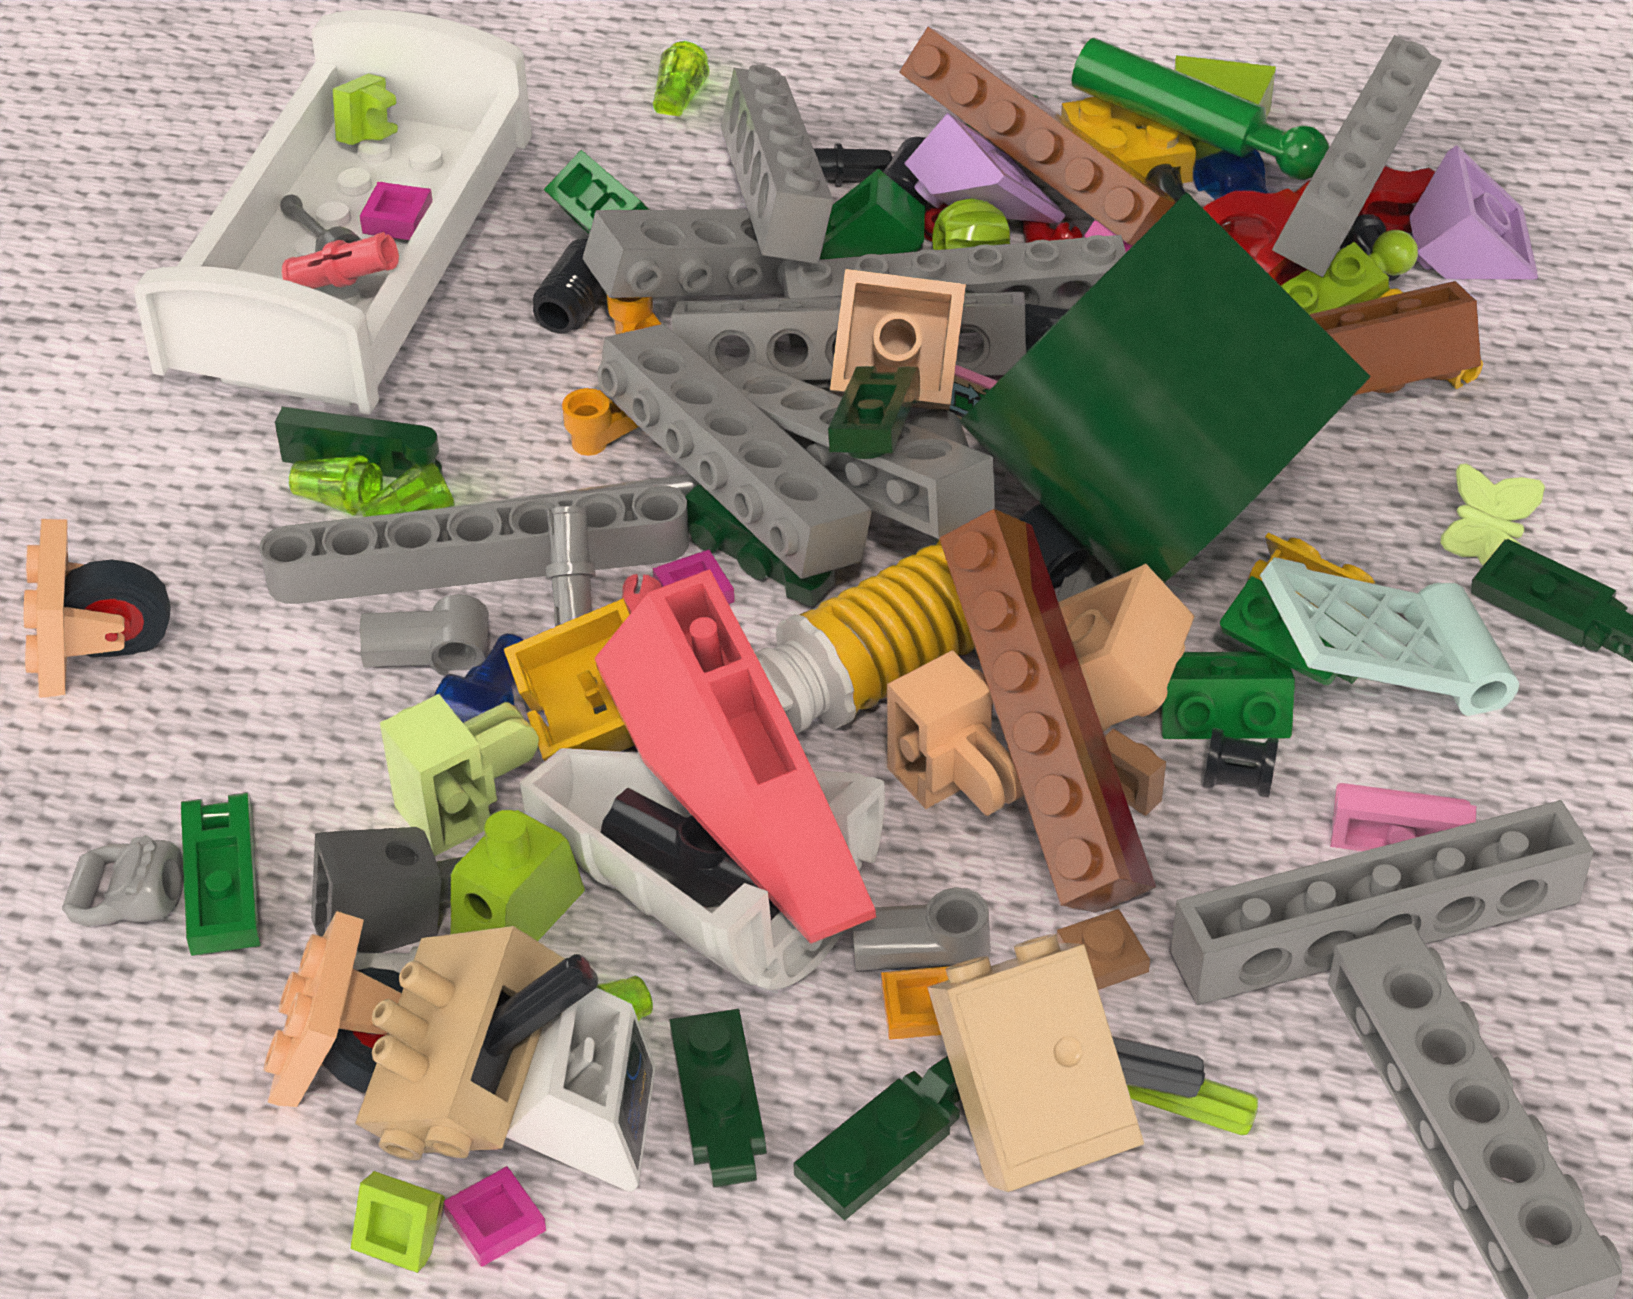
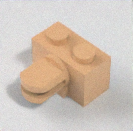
M953 650L887 684V768L925 809L962 790L986 816H989L1003 808L1004 803L1010 804L1024 796L1011 754L997 741L995 733L991 730L992 705L994 703L985 675L977 669L972 670Z

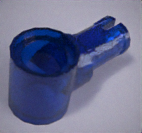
M1257 149L1244 158L1220 150L1200 158L1194 163L1193 180L1196 189L1199 192L1204 190L1214 200L1233 191L1271 193L1266 188L1265 166Z
M506 633L501 635L482 664L472 667L465 677L452 673L447 674L438 685L435 695L440 694L462 723L504 702H509L514 706L515 700L512 686L515 684V680L504 648L521 642L524 639L515 634Z

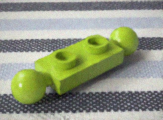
M1390 230L1377 238L1373 245L1372 254L1367 255L1353 242L1336 253L1323 277L1310 270H1306L1281 285V287L1308 314L1374 300L1389 291V277L1386 274L1393 276L1401 275L1408 272L1415 265L1418 258V246L1414 238L1407 232Z

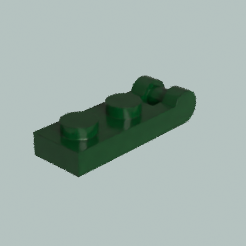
M857 366L828 427L829 452L848 453L856 459H873L885 453H893L912 404H917L919 401V368L899 366L897 372H878L876 366Z
M283 406L274 422L282 462L293 463L299 468L314 469L322 467L350 471L352 474L360 477L379 475L407 479L413 488L419 490L434 488L443 480L442 465L435 459L439 454L438 435L431 427Z

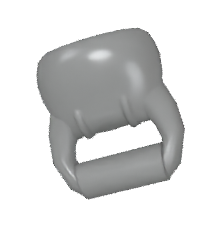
M147 835L133 838L130 844H110L90 850L86 854H82L78 859L62 910L71 922L87 927L106 925L122 919L133 922L163 919L174 909L181 893L184 880L182 852L178 846L170 841L153 840ZM114 862V873L108 891L104 893L105 900L101 904L91 907L105 865Z

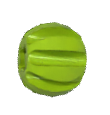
M973 198L956 201L943 209L933 229V250L1010 244V231L1004 213L987 201Z

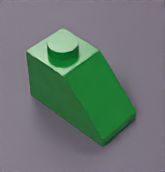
M877 169L832 205L823 249L819 259L860 257L867 254L884 255L917 252L924 242L925 206L880 169Z

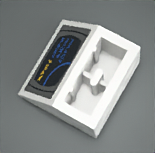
M596 987V989L543 1026L506 1136L508 1139L629 1192H632L639 1186L656 1069L631 1003Z

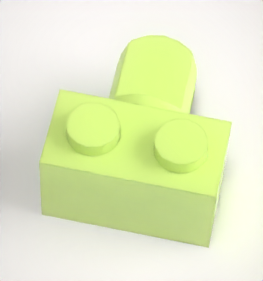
M437 694L413 707L403 709L398 714L380 722L394 806L410 827H418L425 831L434 856L485 831L484 825L490 816L489 805L497 801L494 779L529 762L533 758L539 742V737L534 728L524 720L519 710L509 702H504L462 723L440 694Z

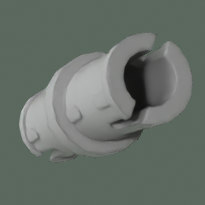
M561 506L547 509L551 564L545 567L546 579L552 581L555 627L592 612L590 578L596 577L595 563L589 562L587 507Z

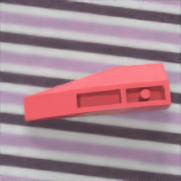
M706 570L648 592L595 657L598 671L643 763L760 889L768 891L769 899L810 944L876 918L875 907L813 769L776 693L711 570Z

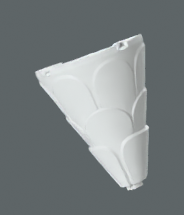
M561 748L520 781L525 814L558 831L568 839L575 861L597 882L617 888L646 915H653L692 948L747 984L756 985L768 990H777L799 982L820 965L846 931L844 930L810 944L782 912H779L771 920L768 891L745 883L722 904L701 906L668 882V875L636 859L600 833L603 819L610 811L615 798L626 788H630L686 818L691 816L689 811L643 763L639 753ZM813 770L860 873L863 861L875 863L884 817V781L874 777H866L860 773Z

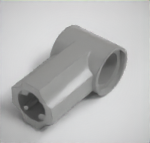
M455 594L440 599L433 607V611L361 614L359 630L363 667L431 665L432 669L440 675H448V671L471 670V675L480 673L485 667L489 617L486 605L472 596Z
M954 887L942 890L934 895L928 904L875 907L876 918L853 927L856 971L926 966L946 967L977 957H989L991 951L987 903L979 893L968 888Z

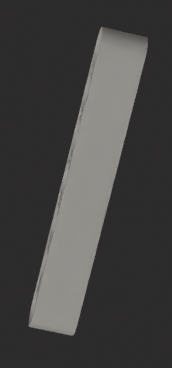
M650 485L286 525L268 532L261 540L259 550L269 594L276 601L285 604H300L546 576L545 566L551 564L547 509L561 506L587 507L589 562L595 563V570L665 563L678 559L689 548L687 500L684 494L675 487Z

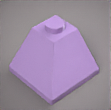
M949 113L943 117L904 163L919 180L914 186L916 191L936 208H940L943 203L951 205L956 201L973 198L992 204L1004 213L1006 219L1059 224L1066 216L1013 157Z
M1457 145L1446 153L1409 216L1413 238L1418 246L1417 261L1427 270L1434 268L1445 279H1537L1538 274L1523 207Z

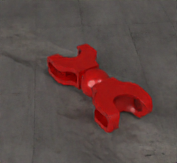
M1384 166L1358 216L1363 214L1378 216L1386 226V232L1390 230L1412 232L1409 216L1436 171L1428 167L1409 172L1394 170ZM1310 180L1295 192L1289 188L1277 193L1266 194L1255 191H1233L1203 207L1280 286L1308 270L1272 249Z

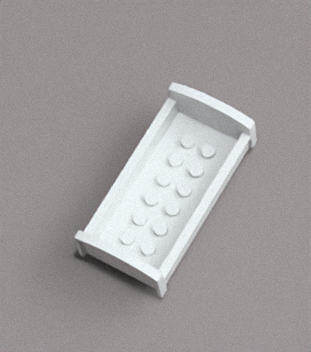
M350 10L323 15L311 32L315 64L179 264L174 267L147 270L135 286V299L153 374L164 375L168 368L221 378L222 383L348 407L355 403L358 404L359 413L371 415L379 401L377 387L516 148L525 149L531 139L532 131L524 54L519 47L485 31L438 17L391 10ZM368 73L384 77L386 90L396 96V104L387 108L388 122L398 125L397 133L382 140L366 139L355 145L336 141L333 88ZM377 182L431 189L433 202L410 240L393 238L399 253L397 267L393 270H383L358 277L354 284L343 288L335 287L331 284L312 289L283 280L282 265L284 261L291 257L314 253L316 240L318 239L295 216H286L281 211L280 202L284 196L289 194L298 196L302 201L303 209L323 228L328 230L332 227L342 226L352 230L361 239H365L375 235L362 234L360 214Z

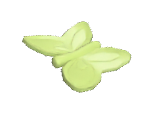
M1460 464L1456 469L1458 492L1466 505L1457 508L1458 516L1461 519L1452 522L1443 532L1441 544L1445 550L1460 557H1477L1483 566L1504 539L1520 544L1512 537L1517 539L1522 537L1524 526L1512 521L1527 518L1542 503L1545 485L1541 480L1524 477L1504 479L1494 485L1475 468L1468 464Z

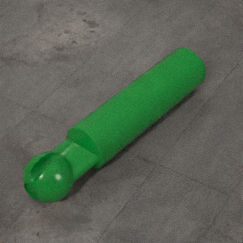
M1095 37L1091 38L1084 45L1073 69L1071 79L1073 88L1240 158L1246 157L1255 149L1274 156L1281 172L1291 179L1306 180L1312 178L1330 147L1325 135L1315 127L1301 125L1288 131L1267 123L1264 106Z

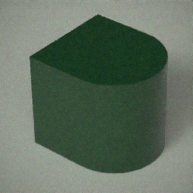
M1186 192L966 413L959 423L1114 577L1147 564L1165 583L1219 535L1271 483L1371 376Z

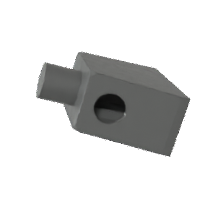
M418 827L315 833L311 919L316 934L323 937L336 911L364 920L357 947L359 953H383L419 942L421 938L437 936L439 906L442 902L451 901V874L455 865L463 857L436 862L425 831Z

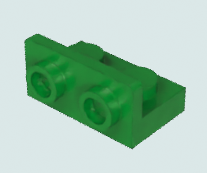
M1253 576L1250 577L1220 620L1222 633L1323 685H1330L1336 676L1351 684L1358 678L1308 668L1263 581ZM1320 637L1324 646L1335 648L1322 637Z
M1184 652L1177 661L1167 686V697L1161 707V733L1164 739H1211L1213 728L1223 729L1226 737L1238 739H1268L1269 737L1286 739L1292 736L1295 677L1290 667L1261 652Z

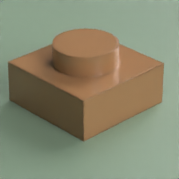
M1113 728L1105 735V739L1127 803L1130 807L1146 816L1162 801L1166 761L1158 757L1148 746L1136 743Z
M1120 909L1057 930L1056 936L1059 943L1085 945L1098 990L1149 972L1150 958Z

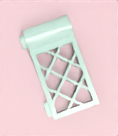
M1276 557L1269 562L1260 574L1308 668L1451 695L1462 714L1466 716L1503 709L1514 699L1518 692L1519 681L1464 588L1456 583H1434L1426 586L1419 593L1307 570L1303 563ZM1395 612L1404 614L1406 620H1404ZM1320 637H1322L1335 648L1324 646Z

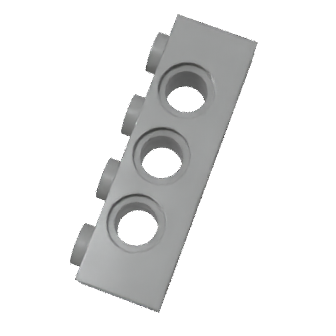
M747 209L596 210L582 258L609 298L784 294L783 263L800 262L763 256Z

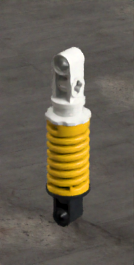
M1042 504L1033 507L1019 518V520L1032 525L1053 586L1061 583L1065 577L1073 575L1087 560L1090 552ZM939 539L935 545L920 549L916 555L900 560L896 566L893 565L881 570L877 576L861 581L857 587L848 588L840 592L838 597L823 601L816 610L811 609L799 615L794 614L780 622L776 628L777 647L774 649L763 648L755 654L797 735L809 728L812 720L815 718L820 719L833 729L850 723L859 709L872 708L877 705L880 699L887 698V684L952 650L958 656L967 655L973 651L975 645Z

